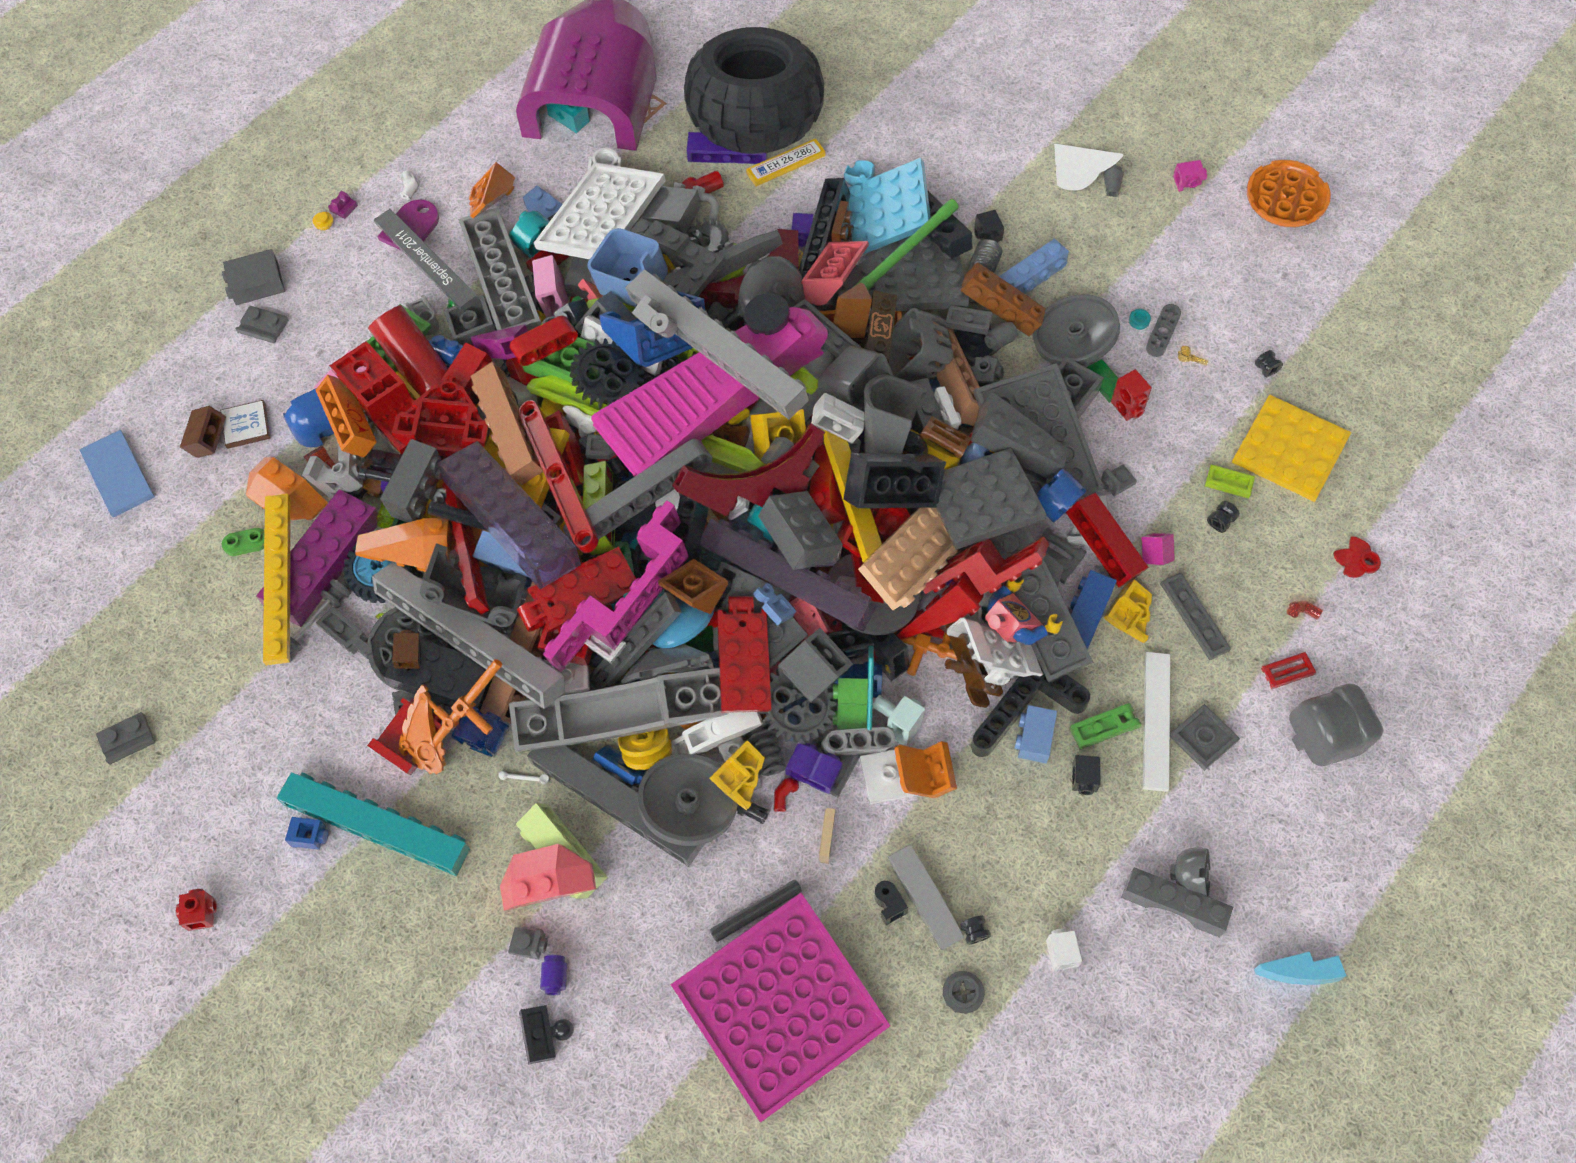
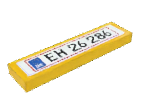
M815 138L747 168L746 173L757 187L824 157L825 150Z

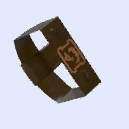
M874 290L865 337L851 339L861 348L884 354L889 363L897 295Z

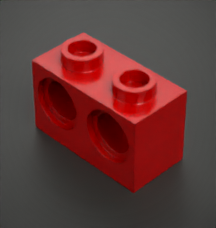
M1134 369L1118 378L1111 403L1126 421L1133 417L1137 419L1145 412L1152 387Z

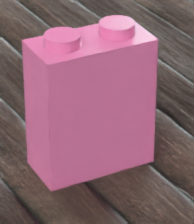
M553 255L532 261L535 296L546 318L555 317L554 312L569 303L564 285L565 280Z

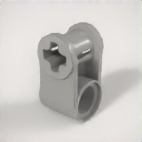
M422 295L420 299L412 303H405L407 309L431 324L432 327L427 335L438 331L439 323L425 295Z

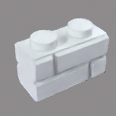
M824 393L814 405L811 423L849 443H853L864 429V412L836 399L834 396Z

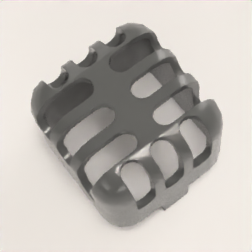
M912 308L893 326L888 364L894 377L909 382L925 378L932 380L937 376V372H941L945 368V364H949L952 361L954 352L951 349L952 343L949 339V331L946 329L947 324L943 318ZM937 331L942 332L943 336L938 335ZM915 337L922 339V347L912 339ZM907 355L915 357L912 360L908 359ZM936 362L940 363V367L936 366Z

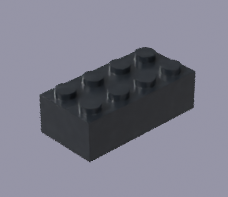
M851 453L843 500L857 508H937L936 504L939 502L946 462L931 454Z
M420 639V669H395L392 657L384 676L388 686L416 694L421 685L424 684L429 688L427 692L431 695V700L453 706L458 698L467 695L486 671L484 667L462 652ZM492 679L474 700L476 705L473 709L478 714Z

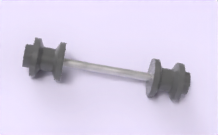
M332 579L330 581L332 586L330 590L321 591L320 595L326 601L293 638L290 636V662L293 660L291 654L295 650L301 651L303 649L297 640L329 604L339 608L341 606L340 598L342 596L348 597L351 594L348 590L350 587L346 582L338 579V581Z

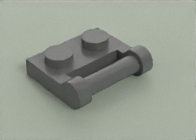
M1046 528L1041 538L1045 537L1047 541L1074 557L1071 561L1049 546L1046 553L1051 557L1057 558L1064 567L1060 582L1064 584L1085 557L1087 551L1082 548H1076L1055 535L1053 530Z

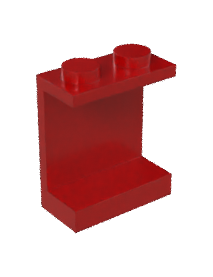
M402 698L400 702L403 703V706L380 737L378 739L372 738L367 746L405 773L412 775L418 765L412 762V756L409 752L406 756L401 754L399 751V741L401 734H403L402 726L405 718H407L408 708L411 702L414 703V699L411 698L410 701ZM432 712L437 733L442 726V720Z

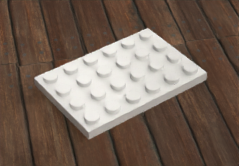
M594 162L535 240L534 245L536 249L590 259L611 230L616 228L631 230L666 181L664 174Z

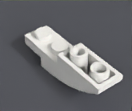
M729 713L721 717L704 720L683 731L682 736L671 741L672 755H702L718 745L739 736L741 737L763 724L760 713Z

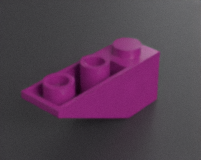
M526 324L472 336L471 340L476 348L486 352L490 358L510 359L515 357L509 346L511 341L528 332Z

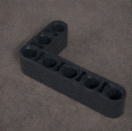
M681 494L677 508L681 523L673 534L683 540L689 557L683 565L693 559L697 561L709 507ZM717 573L721 577L728 580V585L721 596L724 597L731 590V581L727 577Z
M1042 668V676H1019L974 733L971 742L972 752L978 757L988 756L1039 691L1068 711L1080 714L1086 710L1090 701L1089 690L1068 675L1049 683ZM1052 684H1060L1063 689H1057ZM1025 687L1030 692L1023 693L1019 690V688ZM1073 698H1081L1083 700V703H1077L1073 700ZM1013 705L1016 710L1010 711L1005 706ZM991 723H1000L1002 728L996 729ZM984 740L988 743V746L982 747L977 744V741Z

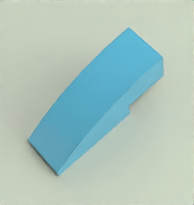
M1310 952L1262 963L1254 969L1256 975L1270 980L1300 985L1333 983L1341 981L1347 976L1339 955L1314 962Z

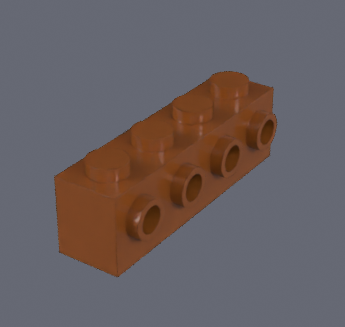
M977 262L965 275L961 292L1006 322H1012L1018 330L1028 337L1042 325L1046 308Z

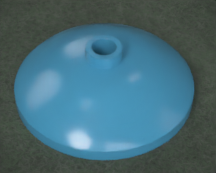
M676 597L675 600L682 613L653 644L659 648H672L688 642L708 625L713 616L714 609L711 614L691 607Z

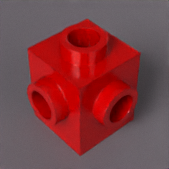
M192 889L187 894L179 895V904L176 905V916L181 927L187 931L214 927V913L217 911V903L213 896L203 889Z

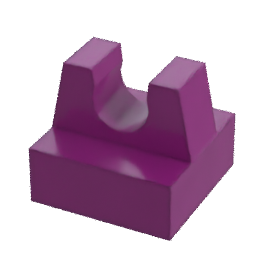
M341 190L339 195L331 200L328 209L330 212L346 219L358 205L347 193Z

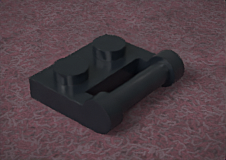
M371 449L364 465L359 469V479L367 480L369 478L389 482L403 454Z

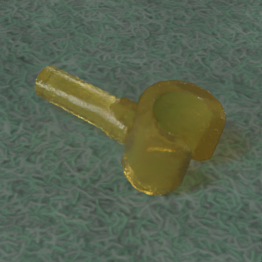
M1182 346L1181 351H1178V359L1181 362L1194 361L1206 366L1209 362L1192 355L1189 346Z

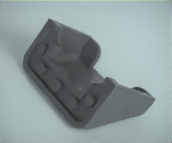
M436 543L423 575L420 595L429 602L499 627L510 626L517 615V609L519 608L527 577L515 573L514 577L510 580L500 577L497 584L483 579L489 611L480 614L474 607L470 608L465 601L466 590L461 582L463 575L461 571L453 568L455 559H448L446 555L448 547Z

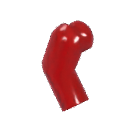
M791 777L785 778L775 788V812L786 811V796L790 792L798 791L799 782Z

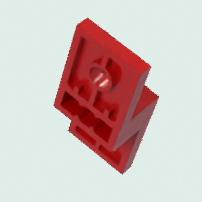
M365 341L329 366L334 374L357 398L364 414L397 451L403 454L407 446L392 436V430L396 415L412 407L414 400L410 397L404 381L372 346ZM359 367H367L363 372H356Z
M1042 537L1008 558L1003 559L990 539L977 542L947 560L948 563L942 569L935 571L937 575L930 582L924 583L926 587L923 592L927 594L933 590L936 593L946 586L947 581L951 579L957 581L967 574L981 595L987 591L993 593L1002 586L1001 583L1008 579L1010 582L1016 580L1022 575V571L1027 568L1033 570L1043 563L1042 560L1046 555L1049 543L1045 537Z

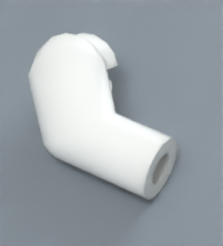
M404 171L400 178L405 188L400 195L402 198L409 200L416 191L418 183L413 174H410L409 171Z

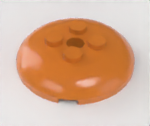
M1275 160L1264 167L1261 165L1252 173L1247 184V198L1252 209L1264 220L1282 227H1302L1318 220L1329 206L1331 192L1328 183H1324L1319 177L1320 173L1309 165L1293 160Z

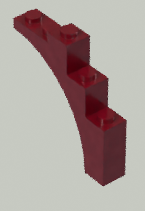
M777 229L781 236L782 245L771 251L767 257L777 256L785 258L799 268L798 230ZM746 274L723 282L709 283L698 297L704 299L705 306H711L713 302H719L722 306L733 308L734 310V306L738 304L740 287Z
M810 423L801 438L787 452L764 466L746 472L715 474L683 465L672 486L677 492L725 516L736 507L738 496L763 508L769 496L773 495L774 487L787 494L807 490L810 478L803 471L810 466L812 455L816 448L818 449L822 445L825 431Z

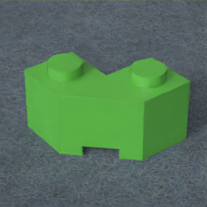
M838 678V684H833V699H838V710H833L836 713L833 716V725H837V730L867 728L868 679Z

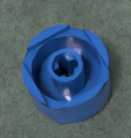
M1061 469L1049 483L1039 490L1037 497L1046 512V516L1055 523L1087 490L1068 471Z

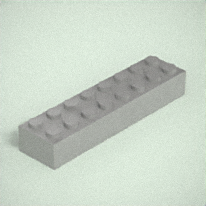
M498 207L486 210L475 218L467 216L458 219L497 330L526 324L528 331L540 326V318Z

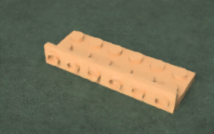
M918 508L858 570L889 607L895 610L901 605L905 608L915 600L913 595H917L926 587L924 583L930 582L937 575L935 571L942 569L948 563L946 559L952 558L958 550H955L937 509Z

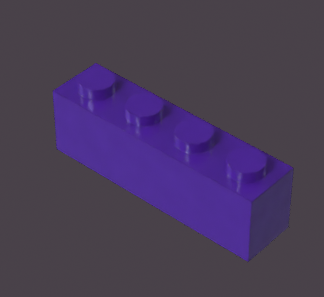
M688 132L686 150L688 162L758 164L767 160L768 153L746 154L731 151L712 143L701 132Z

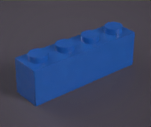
M1090 570L1087 578L1082 577L1078 586L1081 593L1079 597L1074 595L1069 607L1073 609L1071 617L1087 650L1117 582L1115 579Z

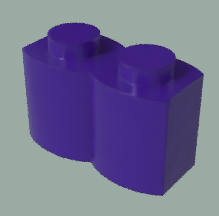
M798 743L785 768V774L821 792L830 794L842 770L843 763L834 754L827 753L825 755L818 752V749L810 743H805L804 745Z

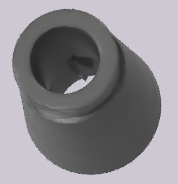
M1113 165L1104 171L1103 175L1106 195L1117 197L1124 172L1120 166Z

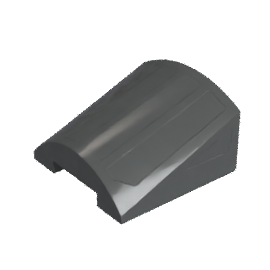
M885 373L867 382L864 389V453H902L924 390L923 386Z

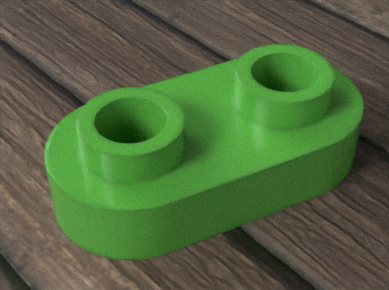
M253 528L230 533L223 538L222 548L230 556L263 550L264 530Z

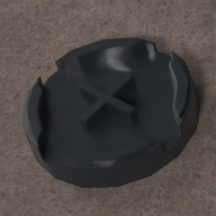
M763 293L754 297L744 309V319L748 329L758 335L759 333L772 335L781 331L787 325L790 315V309L786 300L774 293Z

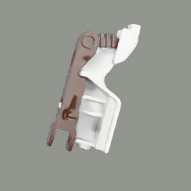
M989 591L984 593V597L979 605L987 607L992 593H989ZM980 608L972 616L967 614L965 617L945 625L957 661L947 659L944 665L946 669L954 670L957 674H963L970 702L974 706L987 708L990 705L987 694L1000 697L1003 694L1001 685L1010 682L1014 675L1022 677L1031 675L1042 676L1043 673L1032 646L1019 642L1005 641L996 630L991 629L989 625L982 621V608Z

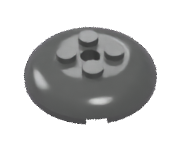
M769 256L762 258V261L757 265L751 266L742 281L739 291L738 307L740 317L744 319V309L748 302L763 293H774L782 296L789 308L805 299L802 285L803 277L793 263L782 257Z
M396 607L387 611L377 620L367 642V654L371 668L376 676L385 684L384 676L393 657L394 633H400L402 630H412L415 633H419L422 640L459 651Z

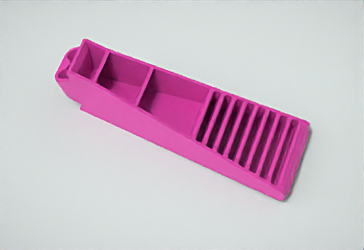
M798 307L789 308L790 315L787 325L775 334L765 335L759 333L758 335L749 330L747 325L735 331L742 342L745 344L750 343L757 353L761 356H768L773 365L778 368H784L790 376L804 365L823 355L824 352L821 347L828 336L826 327L812 312ZM699 352L592 415L591 420L595 429L635 477L692 439L703 440L760 397Z

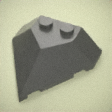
M685 644L672 648L653 647L648 649V652L635 662L621 680V685L655 678L665 672H690L712 669L715 666L709 654Z

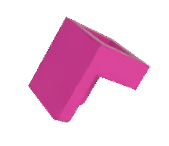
M1151 533L1142 536V558L1146 564L1165 565L1175 560L1174 534Z

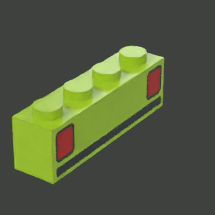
M606 461L584 465L583 505L585 509L614 490L616 477ZM615 529L599 539L597 547L591 551L592 555L609 552L615 548Z

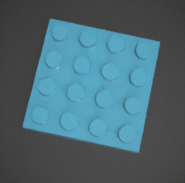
M921 158L870 178L862 184L853 185L848 188L850 191L849 207L850 211H852L851 225L854 226L852 241L869 242V246L863 254L911 236L931 218L925 165Z

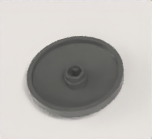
M1081 294L1060 299L1046 308L1042 325L1033 333L1036 349L1043 359L1051 364L1057 363L1058 366L1065 357L1082 366L1090 364L1106 355L1117 342L1120 334L1119 317L1113 305L1098 296Z
M677 754L666 757L650 767L640 782L637 803L640 816L647 828L664 841L682 846L706 844L725 833L735 818L738 804L709 779L721 765L704 756Z

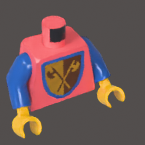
M1008 579L1006 586H1002L989 599L987 606L989 612L985 616L989 627L996 630L1005 641L1019 642L1025 645H1031L1046 637L1048 632L1058 633L1063 621L1055 623L1058 615H1050L1047 625L1044 626L1015 594H1011V591L1017 592L1020 589L1024 579L1020 583L1010 582Z

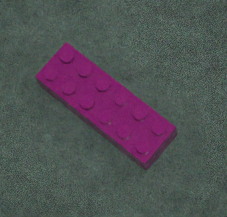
M339 489L290 551V622L302 627L323 599L320 595L321 591H329L332 587L330 581L332 579L337 580L343 573L344 561L349 559L347 556L349 551L354 552L353 547L357 544L358 535L373 532L380 524L382 519L375 507ZM264 586L256 595L263 606Z

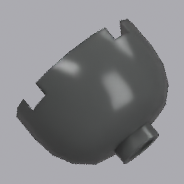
M1195 847L1182 851L1177 857L1176 864H1171L1170 866L1171 880H1176V884L1209 897V870H1211L1209 849Z

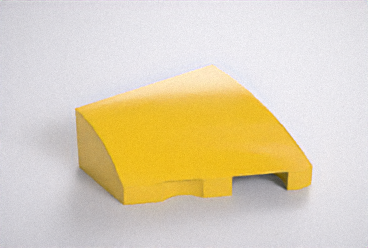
M1134 579L1123 587L1103 618L1119 630L1145 643L1149 635H1146V625L1150 621L1149 606L1152 602V594Z
M747 740L709 779L738 805L747 810L751 806L750 801L754 788L757 786L758 774L765 758Z

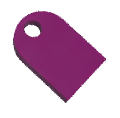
M418 199L404 204L396 213L423 242L439 222L437 208L427 200ZM422 208H428V209H429V210H428L427 212H425V213H420V212H419ZM383 231L377 236L379 241L401 250Z

